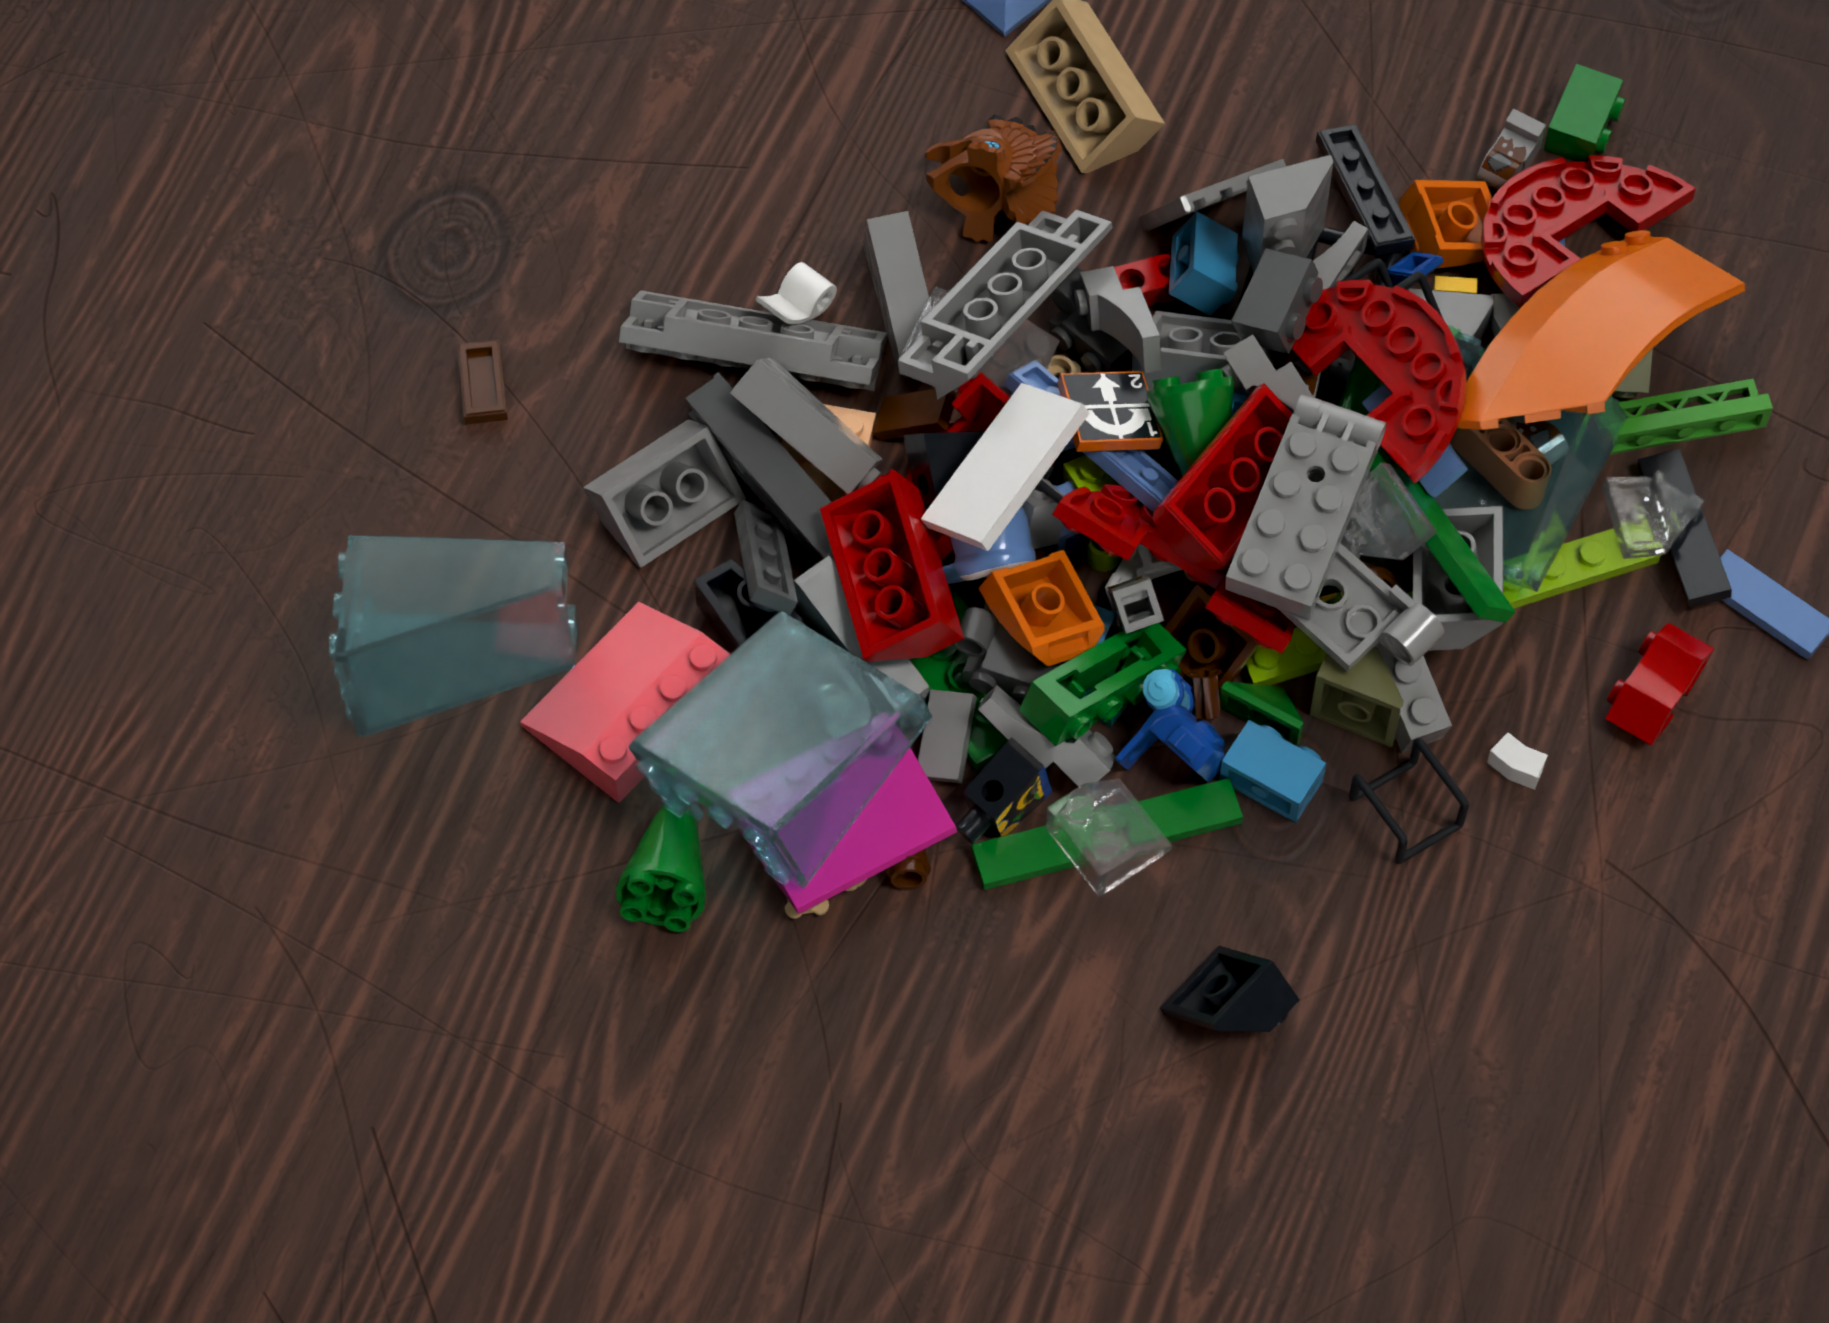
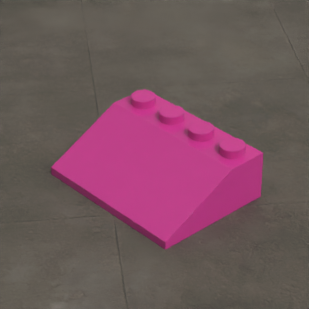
M886 714L728 794L739 831L798 914L903 861L906 857L914 855L957 833L954 822L913 751Z

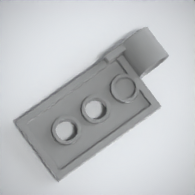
M1341 543L1324 586L1331 585L1337 587L1342 592L1343 598L1335 604H1327L1318 598L1310 619L1277 608L1347 672L1378 642L1401 662L1413 666L1445 634L1441 622L1429 609L1415 602L1397 585L1393 588L1388 586Z

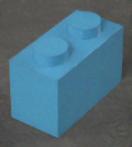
M1196 211L1172 236L1169 294L1209 316L1222 304H1228L1235 296L1238 288V283L1236 282V265L1239 260V254L1237 253L1238 234Z
M1248 720L1221 761L1219 780L1230 778L1234 789L1297 823L1323 783L1326 762L1322 761L1320 756L1312 749L1305 746L1297 747L1284 740L1281 734L1274 728L1267 725L1259 726Z

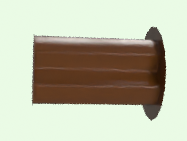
M1204 668L1187 673V676L1192 678L1194 715L1196 719L1207 720L1221 716L1218 675L1222 671L1219 669Z

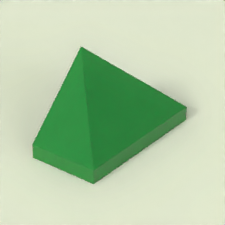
M1225 681L1220 692V709L1245 722L1250 720L1259 726H1270L1278 731L1284 740L1295 746L1299 745L1304 722L1283 687Z

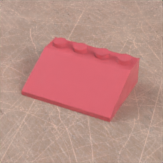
M638 602L520 721V725L606 794L620 803L737 682L735 657L701 631Z

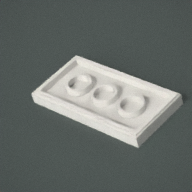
M1021 383L923 514L921 520L927 528L989 551L1088 417L1089 411L1082 403Z

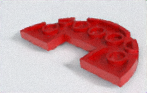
M1589 155L1588 161L1569 163L1562 157L1536 164L1509 179L1499 188L1490 202V207L1484 218L1481 236L1482 254L1486 267L1503 293L1521 308L1556 275L1581 260V258L1559 243L1560 240L1604 213L1631 232L1646 230L1693 201L1696 188L1683 179L1652 165H1648L1646 170L1623 165V158Z
M1371 280L1337 281L1336 287L1323 289L1319 300L1312 304L1306 317L1304 332L1300 339L1295 340L1291 350L1316 376L1345 351L1350 349L1392 395L1366 416L1387 423L1380 447L1415 484L1439 460L1458 427L1466 396V369L1463 355L1445 320L1429 303L1416 294L1399 286L1390 288L1373 285Z
M1104 484L1101 491H1090L1086 486L1069 492L1059 501L1052 516L1061 520L1067 529L1086 535L1099 543L1100 547L1108 554L1120 556L1129 561L1139 544L1145 546L1157 559L1173 563L1186 571L1188 576L1195 582L1207 584L1216 589L1205 608L1213 612L1219 621L1238 627L1251 635L1254 641L1264 648L1274 649L1281 654L1284 652L1292 638L1294 623L1276 607L1225 590L1226 575L1234 556L1224 568L1219 570L1204 569L1190 563L1177 554L1160 536L1153 521V512L1120 485Z

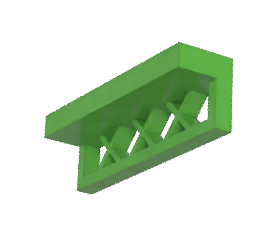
M1754 379L1606 404V412L1587 415L1600 456L1764 428L1767 426L1773 406L1769 394L1759 395ZM1746 392L1747 397L1725 401L1728 395ZM1720 397V398L1718 399V401H1716V400H1714V399H1712V398ZM1699 401L1704 404L1684 408L1688 402ZM1679 404V405L1677 406V408H1674V407L1671 406V405ZM1657 408L1662 411L1643 415L1645 410ZM1614 415L1621 418L1608 422H1601L1600 419Z

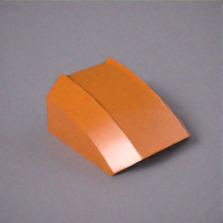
M1414 180L1399 199V208L1415 237L1414 248L1409 250L1410 253L1419 252L1442 256L1444 262L1437 268L1462 266L1484 261L1481 247L1484 218L1493 198L1485 181Z
M1064 550L1007 569L1005 567L992 571L978 588L986 603L1008 633L1023 648L1048 667L1073 659L1096 646L1105 631L1104 623Z

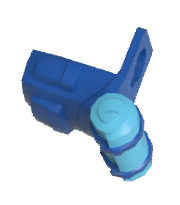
M1173 669L1154 670L1147 675L1143 683L1144 697L1154 711L1139 732L1116 756L1115 760L1126 770H1129L1149 747L1160 739L1202 778L1210 782L1221 769V761L1225 756L1223 751L1225 742L1214 726L1205 720L1198 722L1192 714L1194 711V696L1191 692L1193 687Z

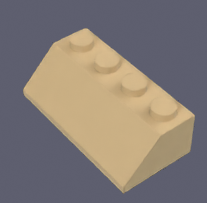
M1052 0L1005 50L1081 173L1087 174L1138 152L1165 124L1088 2L1081 0Z

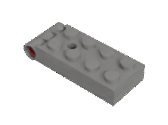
M1301 394L1227 572L1225 590L1307 619L1311 618L1374 458L1381 445L1386 430V422ZM1312 476H1318L1322 479V481L1312 482L1309 480V478Z

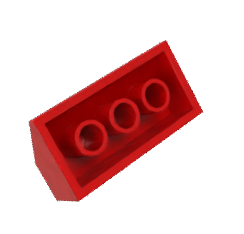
M893 471L820 508L860 650L865 661L924 658L965 639L932 530L927 528L921 520L926 510L920 490L897 471Z

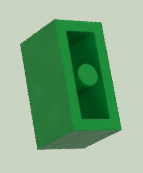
M1576 64L1548 127L1543 150L1575 162L1588 161V156L1596 155V152L1604 154L1612 134V130L1607 129L1610 120L1618 122L1626 98L1620 97L1623 80Z

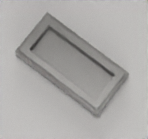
M930 690L918 762L929 780L962 784L977 697L974 694Z

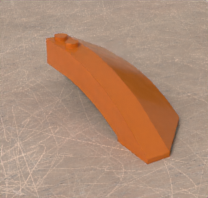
M1650 231L1628 232L1625 234L1624 240L1601 244V250L1569 266L1539 289L1512 316L1489 344L1466 382L1465 403L1457 428L1473 430L1499 428V421L1508 417L1522 415L1526 424L1560 419L1561 411L1587 414L1606 412L1605 402L1627 374L1654 346L1674 329L1698 313L1744 292L1745 283L1668 237H1651Z

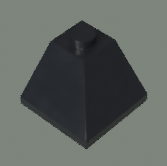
M1218 946L1160 1007V1010L1164 1015L1215 1031L1270 1032L1287 1018L1288 1012L1300 999L1272 960Z

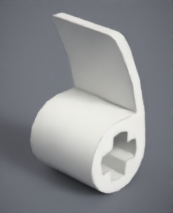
M800 262L787 273L778 294L757 296L756 301L785 323L800 324L821 315L832 303L837 287L807 264Z

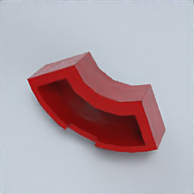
M1669 622L1658 633L1651 630L1639 649L1638 653L1643 657L1626 681L1619 679L1612 688L1606 702L1612 704V707L1605 719L1652 746L1673 719L1674 715L1671 712L1675 709L1684 694L1688 696L1715 648Z

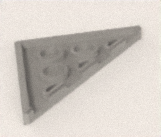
M1284 159L1184 195L1139 217L1142 227L1148 232L1247 191L1248 176L1286 167Z

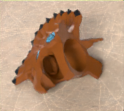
M994 114L987 121L989 129L972 132L960 140L937 143L925 152L926 160H934L942 164L936 170L926 174V181L933 191L953 208L966 215L963 229L964 237L972 238L975 242L981 240L991 242L993 240L994 222L999 219L1002 209L1007 218L1015 221V223L1020 222L1029 225L1042 210L1055 214V206L1058 201L1056 191L1058 187L1056 178L1058 166L1056 161L1062 150L1056 131L1053 130L1048 133L1046 131L1037 135L1034 125L1024 126L1023 120L1018 117L1006 121ZM949 175L961 177L967 183L970 189L969 193L964 196L957 195L951 188Z

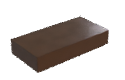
M500 340L457 344L465 425L508 420Z
M936 389L884 397L872 433L880 441L903 438L904 435L947 431L954 409L952 403L956 399V392L952 390L938 400Z

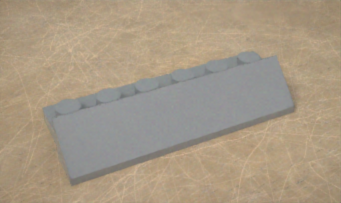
M1042 210L1029 225L1016 222L920 321L922 335L898 359L899 373L935 386L937 400L969 381L1112 230V222L1079 210H1075L1067 219Z
M640 290L631 301L630 316L621 325L619 342L626 343V349L638 352L654 353L747 370L750 369L757 359L772 357L794 378L875 391L886 345L887 332L817 320H809L800 324H787L770 312Z

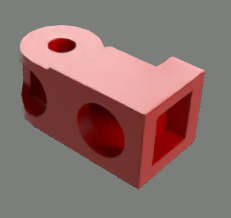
M1170 254L1157 255L1114 267L1122 289L1140 287L1148 307L1155 305V303L1164 304L1177 299L1169 294Z

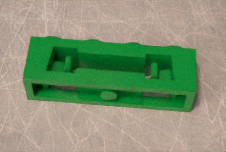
M1159 623L1127 634L1122 630L1032 681L1019 711L1055 746L1071 737L1079 739L1098 721L1108 722L1117 715L1122 707L1129 703L1137 705L1145 699L1143 683L1147 675L1154 670L1173 669L1177 674H1180L1181 669L1178 666L1187 649ZM1124 663V665L1121 667V671L1114 674L1117 667ZM1093 687L1091 693L1082 698L1085 692Z

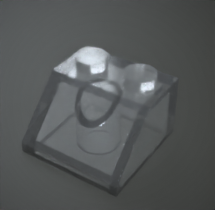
M1120 778L1084 783L1047 807L1046 829L1098 897L1171 851L1173 847Z

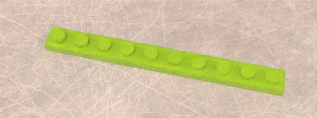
M1641 519L1504 562L1503 595L1513 608H1517L1657 564L1661 554L1645 520ZM1413 591L1406 593L1413 599ZM1297 627L1294 628L1292 638L1282 654L1274 649L1259 646L1243 667L1249 684L1270 686L1318 671L1327 653Z

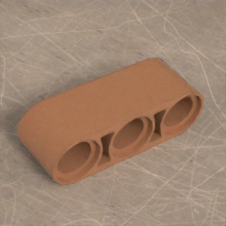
M1506 418L1498 422L1499 428L1486 430L1457 428L1450 444L1512 505L1521 509H1533L1542 503L1552 471L1551 463Z

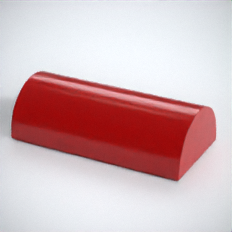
M1265 383L1255 388L1154 510L1153 521L1163 540L1181 557L1201 568L1209 570L1222 569L1236 553L1293 414Z

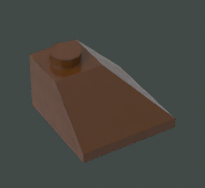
M1198 583L1164 629L1187 649L1178 667L1181 669L1179 675L1191 687L1192 678L1187 676L1188 672L1204 668H1214L1222 671L1218 675L1220 698L1221 687L1225 681H1234L1260 645L1254 641L1251 635L1236 626L1222 623L1215 617L1213 612L1206 609L1205 607L1216 589L1207 584Z

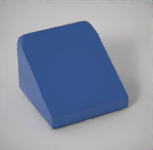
M1411 252L1388 268L1387 271L1393 285L1396 286L1416 272H1422L1427 277L1444 261L1442 256ZM1417 281L1416 283H1414L1413 285H1411L1410 287H1408L1406 290H1409V288H1412L1414 285H1416V284L1419 283V282Z

